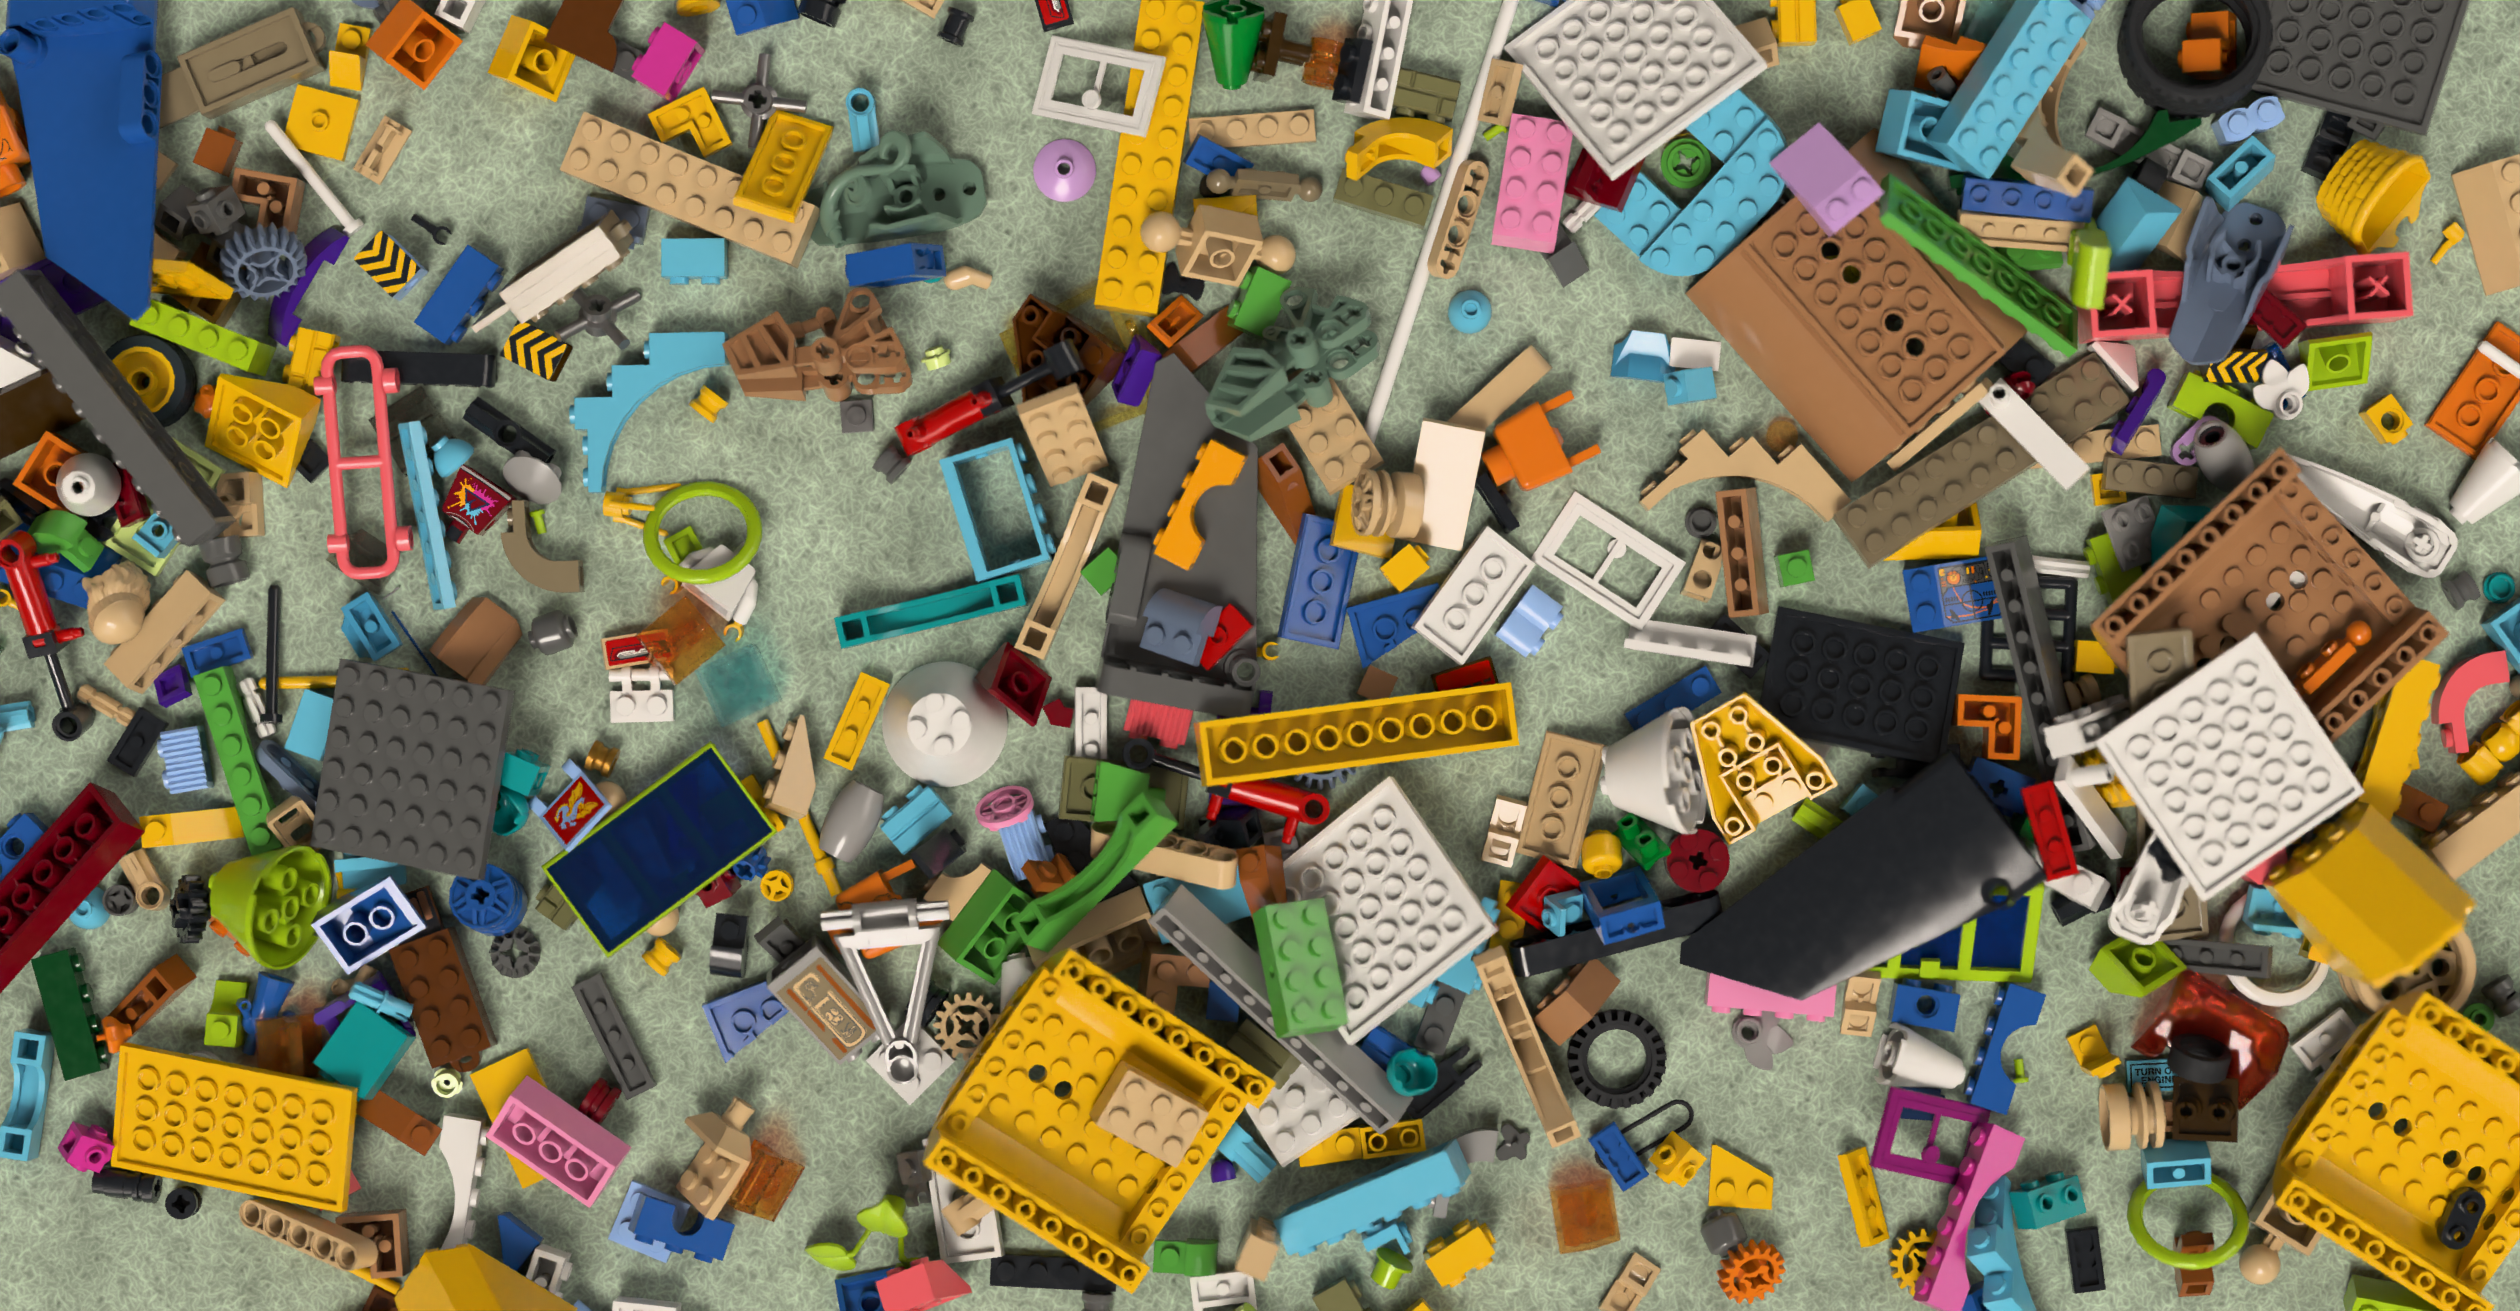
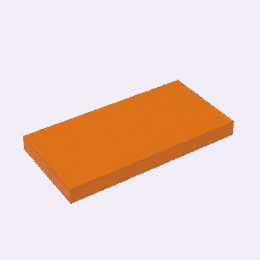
M2496 321L2482 341H2488L2520 364V336L2499 321ZM2477 348L2424 426L2473 460H2476L2486 442L2491 437L2494 438L2520 401V380L2479 352Z

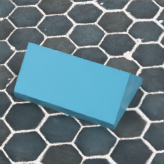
M2128 176L2095 220L2097 228L2106 232L2110 244L2108 272L2138 270L2182 211L2178 206Z

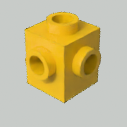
M1672 1130L1666 1139L1658 1145L1649 1161L1658 1168L1654 1173L1667 1184L1675 1181L1684 1188L1707 1158Z

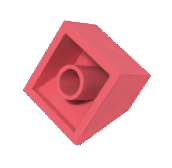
M928 1257L911 1261V1268L906 1270L904 1266L891 1269L886 1272V1278L876 1281L884 1311H926L972 1293L971 1287L944 1260L929 1261Z

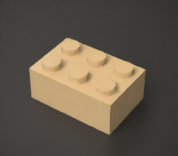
M1123 1060L1118 1064L1089 1113L1095 1125L1175 1168L1179 1165L1209 1114L1202 1103Z

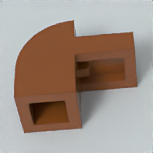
M1057 853L1051 862L1027 860L1021 868L1031 883V890L1036 898L1054 891L1078 875L1067 857L1061 853Z
M2190 1231L2181 1234L2180 1237H2174L2173 1251L2185 1254L2207 1253L2213 1251L2214 1247L2212 1232ZM2174 1267L2179 1297L2211 1294L2215 1282L2212 1267L2195 1270Z

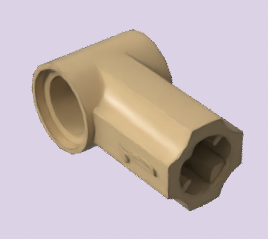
M144 848L134 851L119 860L136 894L135 898L140 907L146 910L160 911L169 905L171 899L170 890L163 884ZM157 888L160 898L157 903L151 905L148 902L147 894L151 889Z
M969 1193L966 1196L962 1195L947 1205L941 1212L959 1237L980 1223L981 1218L995 1208Z

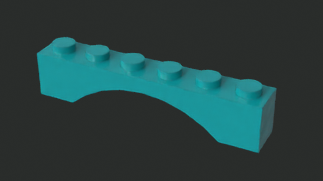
M1017 574L920 599L835 617L834 620L841 649H847L1029 605L1022 575Z

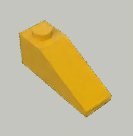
M236 807L139 817L140 826L145 831L141 836L142 848L245 837Z

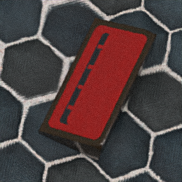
M1491 656L1430 675L1435 692L1499 684Z

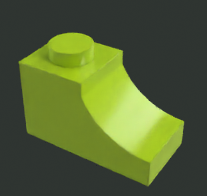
M216 980L212 1005L206 1015L204 1045L232 1048L244 1045L243 1015L236 1002L239 998L248 999L250 982Z

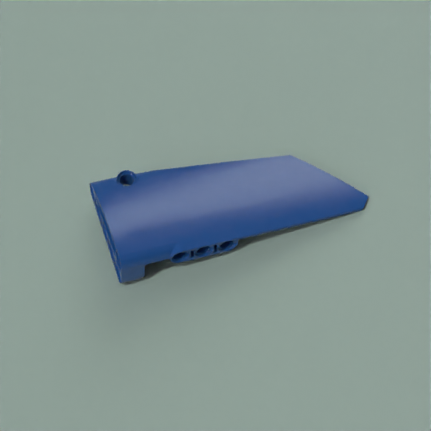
M8 0L6 30L0 36V53L12 59L18 84L45 257L94 290L130 318L137 321L150 308L162 84V62L156 53L158 0Z

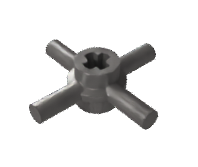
M759 53L756 82L747 86L742 93L714 89L712 91V102L741 105L744 113L751 118L748 148L756 149L761 138L763 121L770 118L776 110L806 113L807 111L806 100L778 97L776 91L768 85L771 63L770 54ZM758 94H762L767 102L766 104H761V108L757 109L752 100L753 98L758 99Z
M580 287L573 292L572 298L581 306L579 318L555 330L554 333L557 340L562 342L585 330L589 335L595 337L608 335L620 349L627 348L630 340L618 329L615 322L618 312L641 301L638 291L633 290L613 301H610L604 295L588 296Z

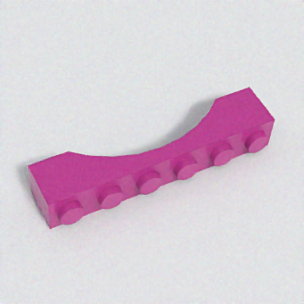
M1979 1122L1978 1126L1973 1130L1968 1153L1959 1166L1960 1174L1956 1185L1951 1189L1948 1196L1949 1203L1944 1216L1938 1222V1233L1934 1244L1926 1254L1925 1268L1915 1283L1913 1300L1937 1311L1962 1310L1970 1289L1966 1273L1965 1244L1971 1217L1978 1202L1988 1188L2002 1175L2015 1168L2025 1141L2024 1137L1991 1123Z

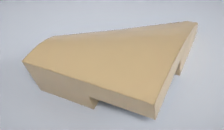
M250 471L221 474L216 487V495L231 512L236 521L214 539L232 535H239L240 538L265 536L262 475ZM242 515V521L240 526L239 520Z

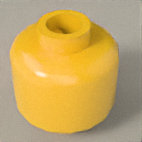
M1594 830L1584 838L1581 849V861L1584 871L1598 879H1606L1611 877L1613 873H1616L1623 864L1620 839L1608 830Z

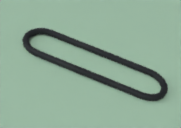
M1673 1100L1620 1131L1624 1134L1669 1107L1681 1104L1688 1109L1689 1119L1684 1125L1674 1130L1678 1134L1691 1125L1694 1119V1112L1688 1102ZM1669 1134L1663 1136L1662 1138L1656 1140L1650 1145L1637 1151L1635 1154L1638 1157L1643 1153L1649 1151L1650 1149L1656 1147L1657 1145L1661 1144ZM1595 1151L1594 1157L1597 1164L1600 1167L1608 1170L1605 1164L1600 1160V1157L1597 1154V1152Z

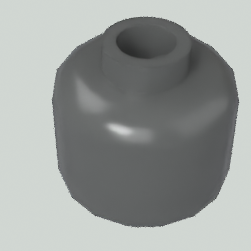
M554 610L534 618L531 624L532 630L528 631L531 646L534 649L539 648L545 655H552L569 649L574 644V638L578 636L577 628L571 615H565L560 610Z
M1723 1209L1708 1214L1706 1216L1708 1222L1700 1230L1710 1253L1720 1255L1722 1259L1729 1257L1727 1253L1729 1250L1738 1251V1244H1743L1747 1240V1233L1738 1215L1733 1212L1724 1213Z

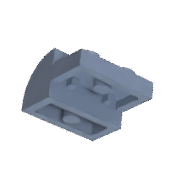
M1162 588L1151 597L1143 613V616L1148 617L1139 647L1190 665L1199 666L1208 636L1214 637L1223 606L1169 588Z

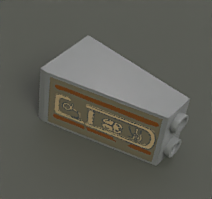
M816 933L767 973V988L839 1065L846 1060L848 1063L855 1060L863 1052L861 1048L870 1040L875 1043L880 1039L851 974Z

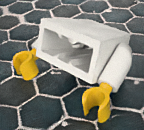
M741 542L734 552L722 544L715 549L707 547L691 552L679 565L694 570L718 567L735 557L743 547L744 542ZM750 564L728 579L712 584L694 585L679 582L669 576L664 577L661 581L662 586H665L669 580L675 582V588L670 592V595L681 592L684 587L727 621H730L733 617L734 622L729 623L723 633L726 636L729 628H736L739 635L735 642L739 641L744 635L743 625L747 624L757 604L758 583L754 579L756 570Z

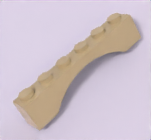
M1088 472L1057 552L1014 648L1046 660L1082 574L1080 571L1087 564L1117 493L1118 484Z

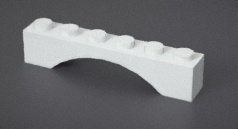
M456 1113L444 1115L439 1148L447 1160L453 1177L455 1205L450 1231L440 1250L455 1248L456 1245L465 1244L468 1239H472L474 1236L476 1221L471 1220L472 1209L478 1207L481 1191L476 1189L477 1177H482L485 1169V1158H481L482 1146H487L489 1141L485 1137L490 1127L486 1126L487 1118Z

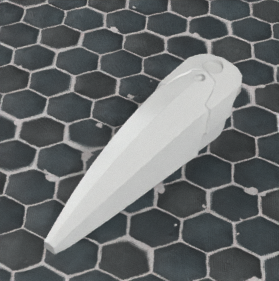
M2272 449L2268 457L2276 450ZM2287 454L2302 470L2297 474L2300 480L2338 522L2374 549L2383 552L2386 558L2407 572L2424 578H2435L2443 572L2457 550L2458 539L2455 533L2441 519L2416 506L2413 508L2406 501L2348 475Z
M2152 830L2130 875H2127L2124 879L2107 919L2109 929L2115 935L2140 945L2153 944L2159 940L2165 929L2172 925L2184 890L2189 886L2186 877H2181L2174 882L2168 883L2161 880V869L2158 867L2155 858L2147 853L2148 846L2153 841L2159 839L2154 830Z

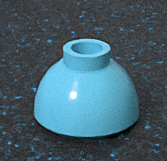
M1476 290L1459 292L1452 298L1448 306V317L1451 324L1458 331L1467 334L1483 330L1488 325L1492 316L1489 300L1484 294Z
M446 435L442 436L431 447L435 452L434 465L440 477L451 475L474 453V447L468 442L461 439H448Z
M95 887L69 916L74 925L90 930L99 928L108 920L110 914L104 909L102 904L104 891Z

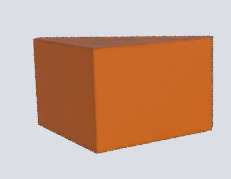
M1180 295L1146 327L1169 350L1182 340L1204 315L1183 295Z

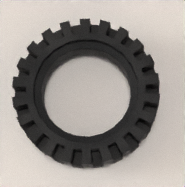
M1617 1009L1597 1012L1570 1039L1569 1050H1567V1065L1571 1078L1579 1091L1597 1105L1607 1106L1610 1109H1617L1619 1107H1624V1109L1630 1108L1631 1105L1644 1102L1643 1100L1648 1096L1650 1097L1654 1093L1655 1088L1660 1086L1662 1082L1661 1078L1666 1070L1665 1060H1667L1664 1049L1665 1045L1658 1031L1638 1014L1628 1010ZM1616 1029L1634 1034L1643 1044L1646 1053V1063L1639 1078L1632 1084L1619 1088L1600 1084L1593 1078L1587 1064L1588 1051L1593 1041L1600 1034Z

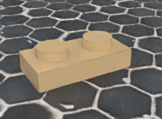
M1492 58L1478 121L1509 127L1523 70L1522 64Z

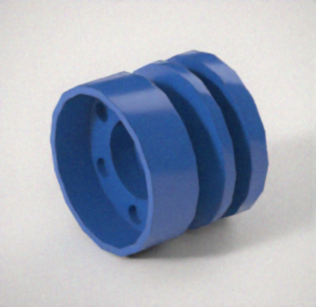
M487 863L484 880L456 876L451 885L449 904L453 915L462 924L486 936H502L512 932L523 921L527 912L528 897L524 886L516 877L492 864ZM484 892L489 893V897H486L484 899L483 904L479 901V899L484 897Z

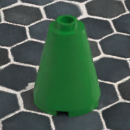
M1212 0L1203 5L1202 18L1216 82L1222 84L1224 89L1237 90L1241 88V85L1248 82L1265 18L1264 6L1252 0H1240V4H1229V0Z

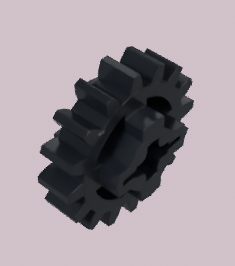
M182 875L181 879H178V887L175 888L174 897L170 899L169 910L172 916V927L177 928L176 936L177 938L180 937V943L183 944L199 943V940L203 939L202 931L206 929V922L211 918L209 893L203 890L204 881H201V876Z

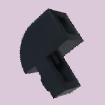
M1234 806L1220 809L1215 821L1206 819V815L1198 819L1200 828L1193 835L1195 841L1229 849H1242L1251 847L1262 836L1263 832L1257 808L1252 806Z
M716 913L713 945L710 948L709 968L711 975L734 978L745 977L749 916Z

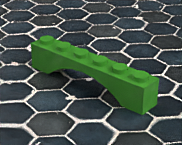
M222 666L194 675L193 678L251 855L283 848L282 843L266 823L267 813L276 806L255 758L246 724L243 701L236 687L237 681L232 666Z
M1141 792L1120 813L1117 826L1110 840L1098 856L1084 870L1063 886L1033 900L1012 921V924L1026 945L1048 953L1179 824L1162 800Z

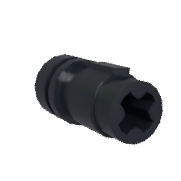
M102 1169L100 1173L94 1172L92 1192L115 1198L128 1199L129 1197L136 1202L143 1201L144 1203L155 1204L161 1195L162 1176L120 1169Z

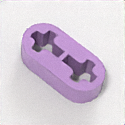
M2209 415L2195 421L2172 444L2170 449L2172 460L2177 465L2189 466L2197 462L2194 447L2190 451L2191 459L2188 457L2181 459L2178 456L2181 453L2178 447L2180 444L2185 447L2194 442V434L2203 422L2220 421V419Z

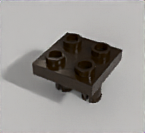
M1275 11L1264 19L1258 40L1260 41L1259 50L1254 55L1250 70L1254 72V81L1265 83L1275 77L1278 61L1303 66L1304 62H1309L1312 45L1285 39V35H1283L1287 19L1286 13Z
M2174 1075L2172 1140L2237 1143L2239 1127V1078L2226 1077L2225 1080L2219 1083L2205 1084Z

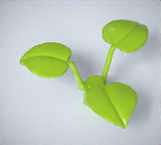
M891 1194L884 1195L882 1201L876 1205L864 1208L858 1212L856 1216L857 1221L867 1229L853 1249L846 1250L839 1244L828 1242L808 1245L804 1249L814 1260L828 1268L839 1271L852 1270L857 1264L853 1257L858 1253L871 1232L874 1231L898 1237V1259L901 1263H897L895 1268L904 1266L905 1270L911 1268L910 1262L919 1259L918 1257L907 1258L904 1254V1236L909 1231L907 1224L903 1220L907 1205L903 1198Z

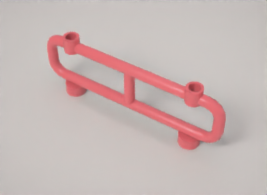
M339 346L332 348L325 354L321 362V376L314 377L313 381L315 395H323L334 534L327 536V548L329 553H336L339 568L346 576L359 580L386 577L395 571L399 564L400 551H412L414 547L412 527L410 525L397 526L386 396L387 393L400 392V374L397 367L384 368L382 357L370 346ZM363 357L368 359L371 364L378 455L341 457L336 405L337 383L333 368L335 362L339 359ZM380 467L387 560L379 566L356 567L352 565L349 559L350 538L347 533L342 470Z

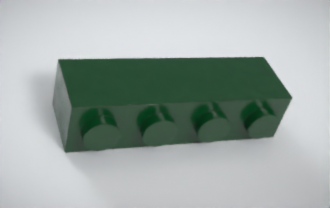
M70 948L31 959L64 1080L67 1081L108 1069L111 1054L108 1052L107 1045L102 1044V1041H97L96 1035H99V1032L102 1031V1022L100 1016L97 1013L94 1014L91 1001L94 1000V994L91 985L85 983L82 971H85V961L82 954L77 953L76 948Z

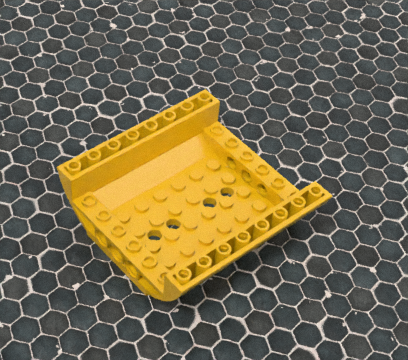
M1068 948L1052 955L1030 975L1022 986L1019 985L949 1088V1093L939 1110L929 1134L924 1151L923 1164L1133 1294L1150 1269L1143 1256L1247 1103L1259 1109L1276 1082ZM1121 1060L1197 1100L1208 1111L1207 1118L1177 1168L1095 1125L1089 1113ZM1034 1065L1045 1067L1044 1076L1039 1080H1032L1028 1076L1029 1070ZM1059 1082H1069L1071 1089L1067 1095L1061 1097L1055 1095L1054 1089Z
M2411 992L2387 1003L2363 1025L2359 1024L2287 1126L2289 1130L2280 1148L2274 1169L2272 1187L2274 1203L2443 1311H2492L2495 1306L2481 1294V1291L2520 1238V1053L2427 992ZM2376 1102H2381L2383 1106L2381 1113L2374 1117L2369 1116L2370 1106ZM2401 1118H2406L2407 1127L2405 1130L2399 1133L2394 1132L2395 1122ZM2455 1150L2457 1153L2455 1161L2451 1164H2444V1155L2448 1151ZM2475 1166H2480V1176L2475 1180H2468L2469 1170ZM2462 1187H2472L2483 1195L2486 1207L2469 1244L2462 1249L2453 1250L2445 1246L2438 1239L2437 1227L2453 1193ZM2470 1202L2467 1205V1210L2474 1206V1202ZM2461 1230L2454 1233V1239L2459 1237Z

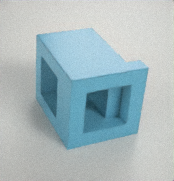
M155 512L139 532L135 533L132 539L156 558L165 559L178 543L171 533L173 529L166 519L163 520L158 517ZM159 525H162L164 533L158 537L155 534V530Z

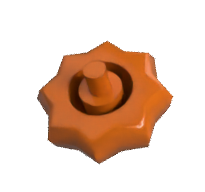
M203 385L199 390L200 392L194 396V412L202 414L205 419L210 418L216 385Z
M106 1016L101 1021L104 1034L96 1035L97 1041L105 1040L108 1052L115 1054L120 1051V1045L132 1037L130 1024H123L112 1016Z

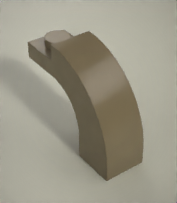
M512 500V508L507 509V521L509 527H513V532L501 533V540L505 554L514 569L531 584L548 591L561 593L585 592L583 561H553L543 556L535 547L531 537L529 501Z

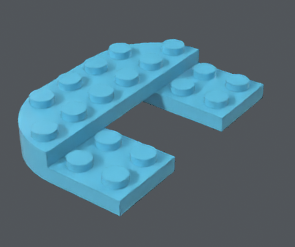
M1740 89L1686 127L1692 135L1725 165L1684 210L1640 170L1622 213L1601 207L1594 215L1639 257L1638 260L1655 271L1673 276H1690L1715 267L1737 247L1770 209L1775 206L1786 188V184L1769 164V162L1788 148L1786 139L1776 122Z

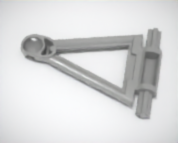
M916 898L852 904V909L821 912V927L823 931L854 929V932L835 934L833 937L886 1050L885 1063L887 1074L893 1082L898 1084H908L915 1080L918 1074L916 1046L941 925L919 926V922L950 919L948 900L917 903ZM921 944L903 1037L897 1038L857 950Z

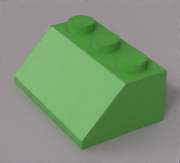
M994 868L938 940V945L956 962L995 985L1001 977L1002 963L1007 961V956L1020 953L1026 945L1012 924V921L1036 898Z

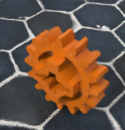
M1751 1239L1748 1246L1744 1247L1743 1244L1739 1243L1738 1251L1729 1250L1727 1253L1730 1258L1728 1260H1721L1720 1264L1723 1269L1716 1272L1720 1278L1717 1282L1728 1299L1734 1298L1740 1304L1745 1298L1751 1304L1754 1297L1758 1296L1763 1300L1766 1291L1773 1293L1775 1291L1772 1287L1773 1284L1782 1282L1779 1274L1785 1273L1786 1270L1782 1265L1785 1261L1773 1244L1768 1245L1762 1239L1757 1245Z

